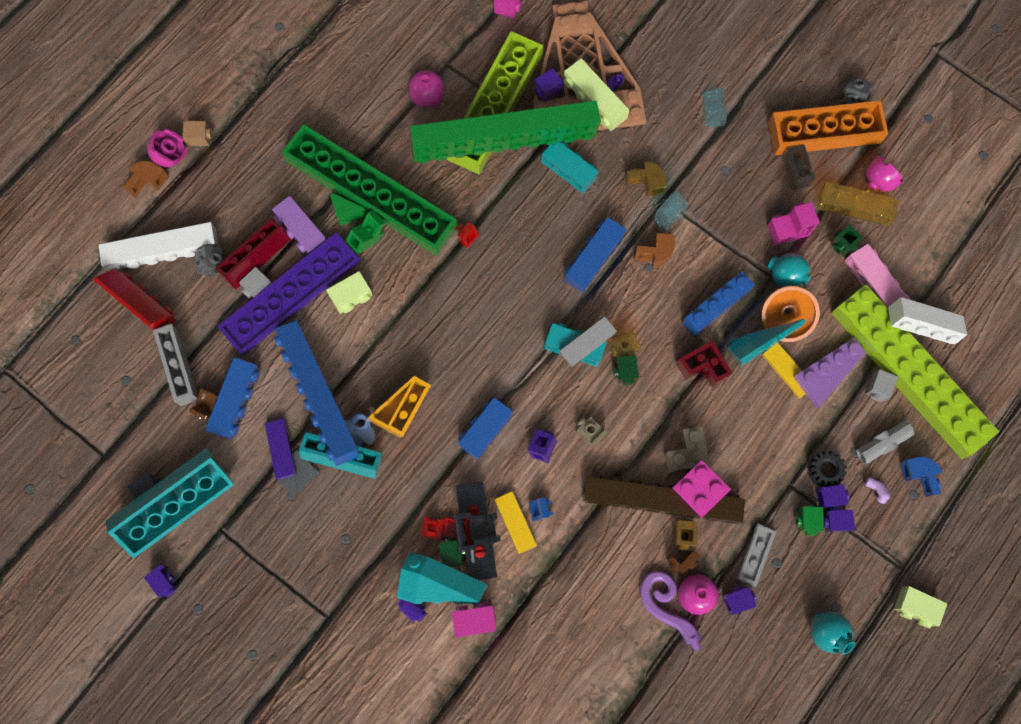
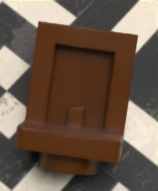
M206 387L201 388L196 404L190 408L189 412L201 420L210 418L219 393Z
M693 550L681 563L670 556L667 559L669 562L668 567L676 574L678 572L683 574L688 569L691 571L699 563L697 559L700 555Z

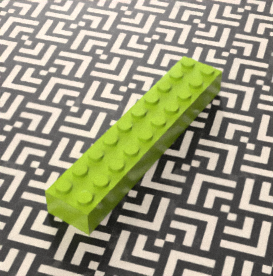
M867 285L863 286L831 313L853 338H856L865 352L881 370L898 376L895 384L896 387L961 459L972 456L999 433L998 429L909 331L891 326L889 309Z

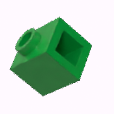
M803 506L798 508V515L795 518L798 532H805V536H817V533L823 532V507Z

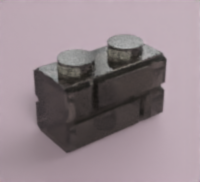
M805 145L787 148L782 158L792 190L810 186L815 176L813 171H811L812 167Z

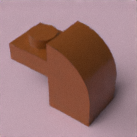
M140 161L129 168L133 175L126 180L123 188L135 198L146 184L158 191L169 176L164 169L149 161Z
M657 233L654 239V247L637 246L634 259H639L641 262L652 260V268L663 266L669 261L674 251L675 235Z

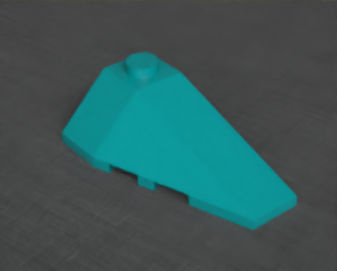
M797 320L744 335L741 338L737 336L729 341L730 345L727 349L738 365L742 367L805 325L806 320Z
M410 552L401 568L397 598L414 604H422L423 602H434V604H441V602L479 604L487 584L429 557Z

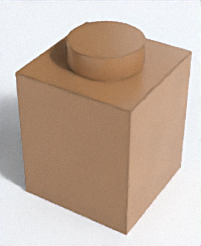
M183 121V140L187 146H210L213 132L206 121Z

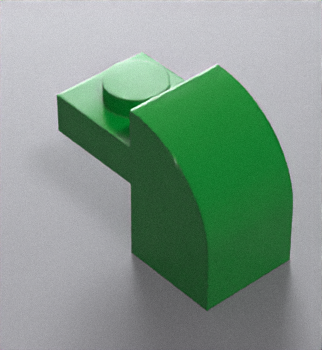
M374 210L369 211L362 225L351 229L346 243L356 254L366 251L383 236L384 232L382 229L385 222Z

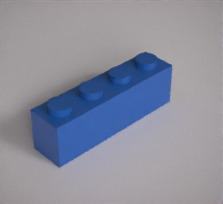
M607 217L605 222L601 221L596 228L597 233L588 238L585 243L587 245L586 248L577 253L575 257L576 262L573 265L570 264L564 272L566 274L565 282L582 293L587 289L625 235L626 228Z
M741 271L690 313L682 324L696 337L748 294L755 284Z
M233 358L205 429L207 432L232 440L238 434L239 421L245 416L246 403L251 399L253 385L260 377V369L256 364Z

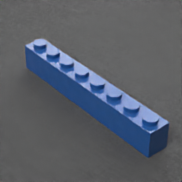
M294 321L275 328V343L277 347H281L283 350L281 355L284 362H288L290 365L288 370L291 378H296L297 384H295L299 395L303 394L305 398L303 404L306 410H310L313 415L310 418L314 428L318 427L320 430L318 436L321 443H326L328 448L326 454L329 461L333 460L335 465L339 466L358 458V449L298 322Z

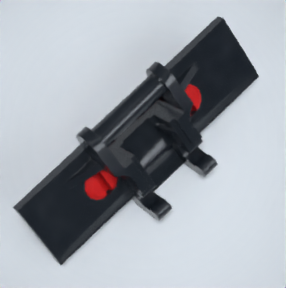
M483 482L456 485L459 514L452 515V520H455L458 540L457 552L465 551L468 576L477 580L497 578L492 543L501 541L500 535H496L494 520H497V513L490 515L487 513ZM463 519H464V521H465V531H466V538H467L468 546H466V539H465V533H464Z

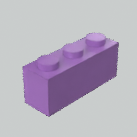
M290 196L272 209L275 214L273 219L280 226L283 224L286 228L284 231L290 239L294 238L298 242L296 246L302 253L306 252L309 254L326 241L324 235Z

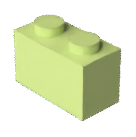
M359 271L326 290L340 314L350 312L355 305L367 302L372 296L369 286Z
M910 586L901 588L894 609L900 612V616L910 620L914 618L919 620L918 624L931 628V626H940L947 603Z

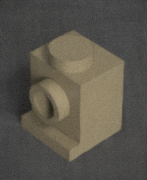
M584 417L577 424L578 429L576 433L592 449L608 433L592 417L588 420ZM592 427L594 429V432L589 433L587 431V428Z

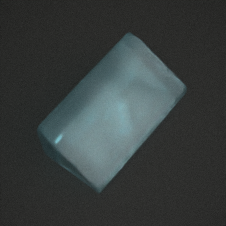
M723 88L703 93L706 127L724 126L726 123Z

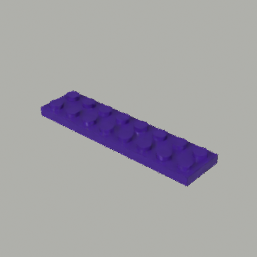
M335 233L217 327L243 356L275 331V328L280 327L361 261L343 239Z

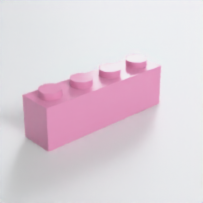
M869 244L855 251L845 260V263L861 285H867L887 308L900 297L911 300L901 289L898 280L892 277L887 265L879 259L876 250L871 248Z

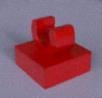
M470 222L465 226L459 224L455 228L459 232L457 237L466 248L479 236L476 227Z
M425 517L421 537L441 540L444 520Z

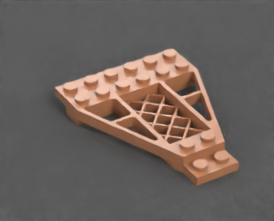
M587 1L553 5L554 24L540 76L546 71L554 42L559 72L556 73L563 81V98L550 99L544 102L543 100L539 101V97L535 94L533 109L583 103L576 96L570 94L572 89H568L565 85L564 67L568 69L571 66L565 62L569 56L576 60V63L580 59L583 60V57L587 54L593 60L590 64L585 60L583 61L606 85V73L622 71L633 88L613 92L629 109L628 118L616 128L646 124L641 89L592 14L589 13ZM583 38L590 42L587 48L580 44ZM599 38L617 65L605 66L603 64ZM566 40L573 44L569 50L562 46ZM593 45H594L595 53L590 50ZM576 47L583 51L580 56L573 53ZM596 61H597L598 69H596L595 67H593V64H594ZM601 123L598 128V130L608 129L607 127L605 128Z

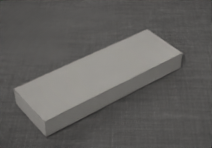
M604 317L560 350L559 353L573 367L616 334L617 330Z
M759 523L756 524L738 572L737 580L753 587L757 586L777 531Z

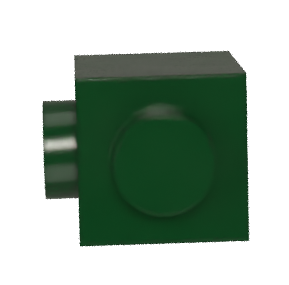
M636 355L617 357L615 361L616 367H613L614 378H617L618 384L623 383L624 386L634 385L639 379Z
M455 537L443 539L444 542L439 543L442 564L449 567L463 566L462 557L465 556V551L457 552L458 540L456 541Z

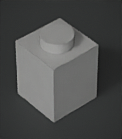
M255 267L239 284L243 287L241 291L246 297L250 298L252 296L254 298L268 287L271 282Z
M879 369L873 373L866 394L879 402L891 398L898 376Z

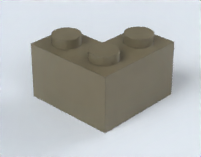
M703 427L683 429L679 433L682 449L668 451L664 455L667 474L690 471L700 460L707 466H710Z

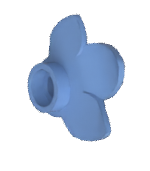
M363 413L354 415L351 420H345L353 441L358 447H361L363 442L372 445L375 440V432L370 427V421L366 420L368 416ZM363 420L364 425L358 426V421Z

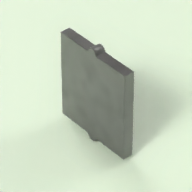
M297 450L292 454L296 475L278 480L281 483V487L285 488L293 497L319 474L310 464V461L301 459L300 453Z

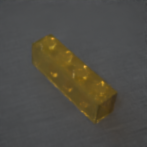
M826 182L820 190L817 209L889 226L896 219L899 199L893 198L891 195L875 194V192L870 190H859L853 186H842L836 182Z

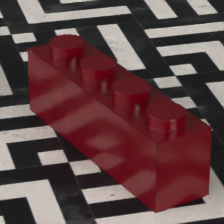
M270 218L215 269L232 288L237 290L241 286L239 282L255 267L259 270L291 239L282 226Z

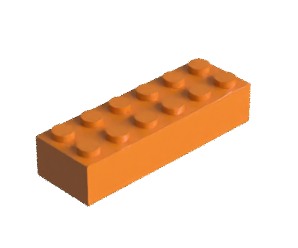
M881 100L773 112L768 121L774 156L880 144L888 135Z

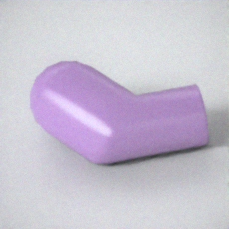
M867 477L864 485L876 490L879 494L877 501L885 504L890 499V493L885 484Z

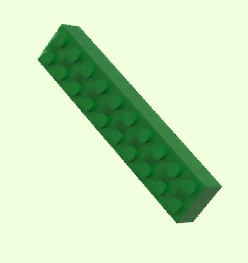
M597 101L414 125L410 126V146L413 162L426 163L434 159L442 161L448 157L463 158L466 155H482L485 152L491 151L499 153L505 149L518 150L521 147L527 146L534 148L541 144L554 145L562 141L570 143L576 139L590 140L595 137L601 123Z
M304 124L282 151V155L288 164L344 199L365 208L366 213L374 210L387 226L435 256L439 255L455 232L457 219Z

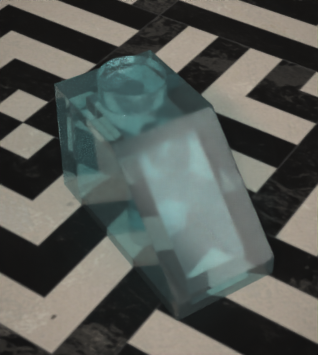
M677 190L661 205L654 217L656 223L666 231L683 218L689 205Z

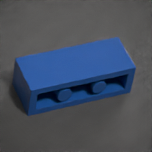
M496 398L485 403L482 408L483 413L480 416L476 415L470 423L472 427L469 431H464L458 438L460 441L458 443L459 447L477 461L513 415V411Z

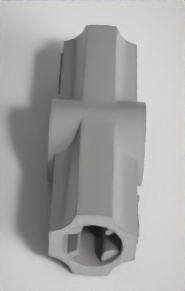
M903 421L890 430H885L872 438V441L856 450L857 457L866 465L877 457L889 453L897 448L898 444L914 435L913 427L910 423Z

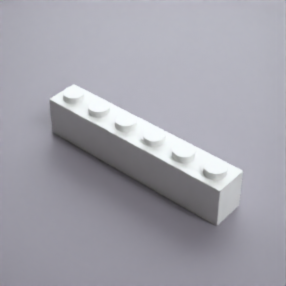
M211 222L99 244V252L103 268L107 271L114 269L120 271L124 268H138L139 265L144 264L154 265L158 261L163 260L174 261L178 257L183 256L193 257L195 252L203 246L219 247L216 228Z

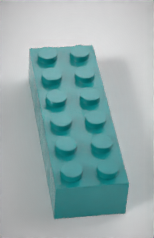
M205 448L105 521L107 532L134 559L234 485L232 478L212 453Z

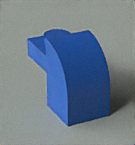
M918 457L900 462L905 482L920 479L926 497L941 494V484L936 475L943 472L935 461L926 457Z

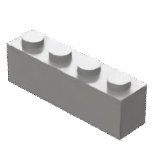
M172 324L153 330L174 402L183 406L197 401L198 393L179 330Z

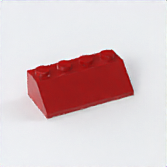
M114 269L93 279L152 330L175 323L176 319L172 316L174 312L166 305L162 308L158 304L160 300L153 294H150V296L145 294L146 289L138 282L133 284L131 282L133 278L125 271L120 273L117 269Z

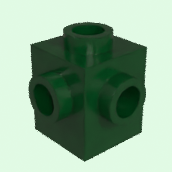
M849 225L844 230L839 229L832 236L835 239L830 245L833 246L836 253L844 257L847 253H854L860 247L858 243L863 237Z

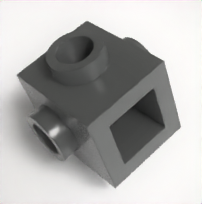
M853 77L850 83H846L843 89L845 94L843 101L849 104L868 102L872 95L874 83Z
M203 246L195 252L197 272L207 277L216 276L218 272L215 268L224 261L221 248Z

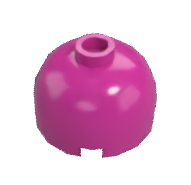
M423 70L413 75L409 84V93L414 104L425 108V106L435 107L444 98V84L437 73Z
M165 129L164 131H155L148 141L147 150L149 157L155 164L161 167H173L184 159L187 147H184V140L176 132Z
M876 156L866 169V177L869 180L867 185L874 191L878 189L882 192H889L896 189L904 182L902 175L890 163L884 164L882 162L884 158Z
M694 574L687 576L678 587L677 597L679 604L690 614L703 615L709 613L718 601L719 592L717 586L705 575Z

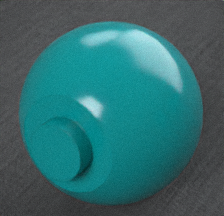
M786 253L780 258L774 256L768 265V269L772 271L774 282L780 288L784 286L802 287L809 283L812 276L810 275L808 261L796 253Z
M827 611L814 616L811 625V637L818 648L828 653L841 652L844 655L852 651L855 646V642L852 640L853 628L850 621L844 615L834 611Z

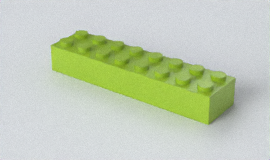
M511 31L463 119L513 112L543 57V45ZM492 151L485 152L482 155L470 154L463 158L448 157L447 160L480 175Z

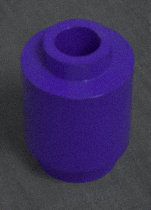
M402 599L397 603L400 607L399 610L413 623L416 621L421 622L427 615V607L423 603L414 604Z

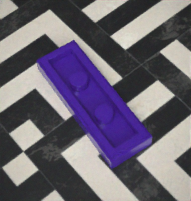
M280 419L265 423L276 480L295 476L296 470L285 420Z

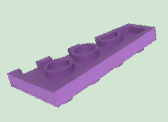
M854 337L794 376V378L817 409L866 352Z

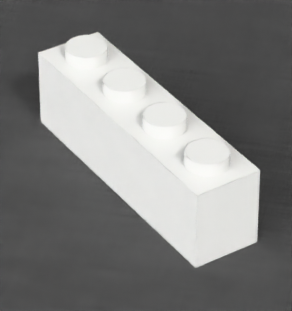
M902 297L888 307L892 327L950 344H956L967 336L964 316Z

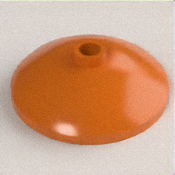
M784 286L773 291L766 298L761 310V320L765 329L801 319L806 320L805 325L782 339L781 341L795 342L807 337L815 329L820 316V309L816 298L808 290L799 286ZM791 308L790 313L786 314L785 310Z

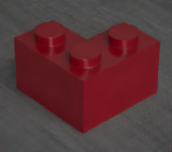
M713 340L681 357L676 363L685 380L703 372L711 387L725 381L733 374Z

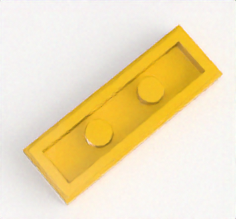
M776 343L764 352L762 356L800 399L805 395V392L794 376L802 372V370L780 344Z
M513 492L494 499L518 554L536 547V542Z

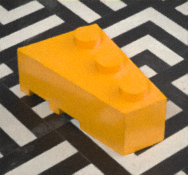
M413 376L366 420L399 438L403 437L431 385Z

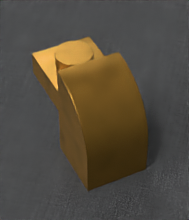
M644 162L642 169L633 168L627 171L626 185L645 183L647 196L666 193L668 187L663 169L659 165L652 162Z

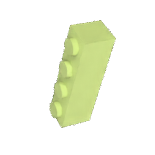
M582 59L564 71L565 85L575 92L576 97L581 102L597 101L601 124L605 128L607 127L612 131L628 118L629 109Z

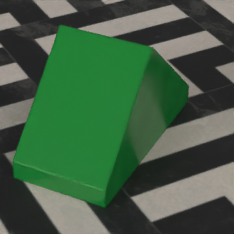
M334 193L330 195L340 226L365 219L367 215L365 208Z

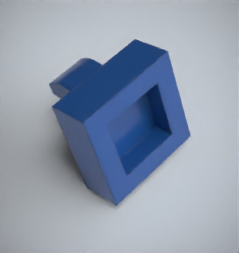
M546 498L530 501L529 507L532 521H539L553 515V511L548 512L547 507L552 502L546 501Z

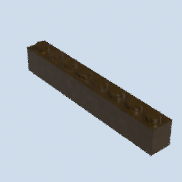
M591 474V477L587 476L583 498L585 503L738 525L743 523L745 499L739 498L740 495L737 494L724 496L701 518L673 489L674 485H669V488L661 487L659 483L644 485L639 480L623 482L622 478L610 477V480L602 479L603 476L598 474Z

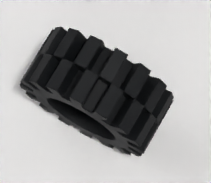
M824 451L813 456L812 460L808 463L810 466L807 468V470H810V473H808L809 477L812 476L813 478L811 479L812 482L816 481V485H822L823 487L839 484L847 474L845 471L847 465L843 464L845 462L844 458L840 459L841 455L835 454L834 451ZM823 462H829L833 465L834 473L832 476L828 477L821 473L820 466Z

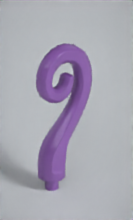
M663 571L648 573L640 584V597L645 608L655 618L676 628L681 633L686 644L692 645L694 651L701 649L702 647L698 640L702 638L696 628L688 620L661 609L651 597V585L656 581H663L667 584L668 591L662 593L660 590H655L654 596L659 602L671 601L676 594L674 579Z

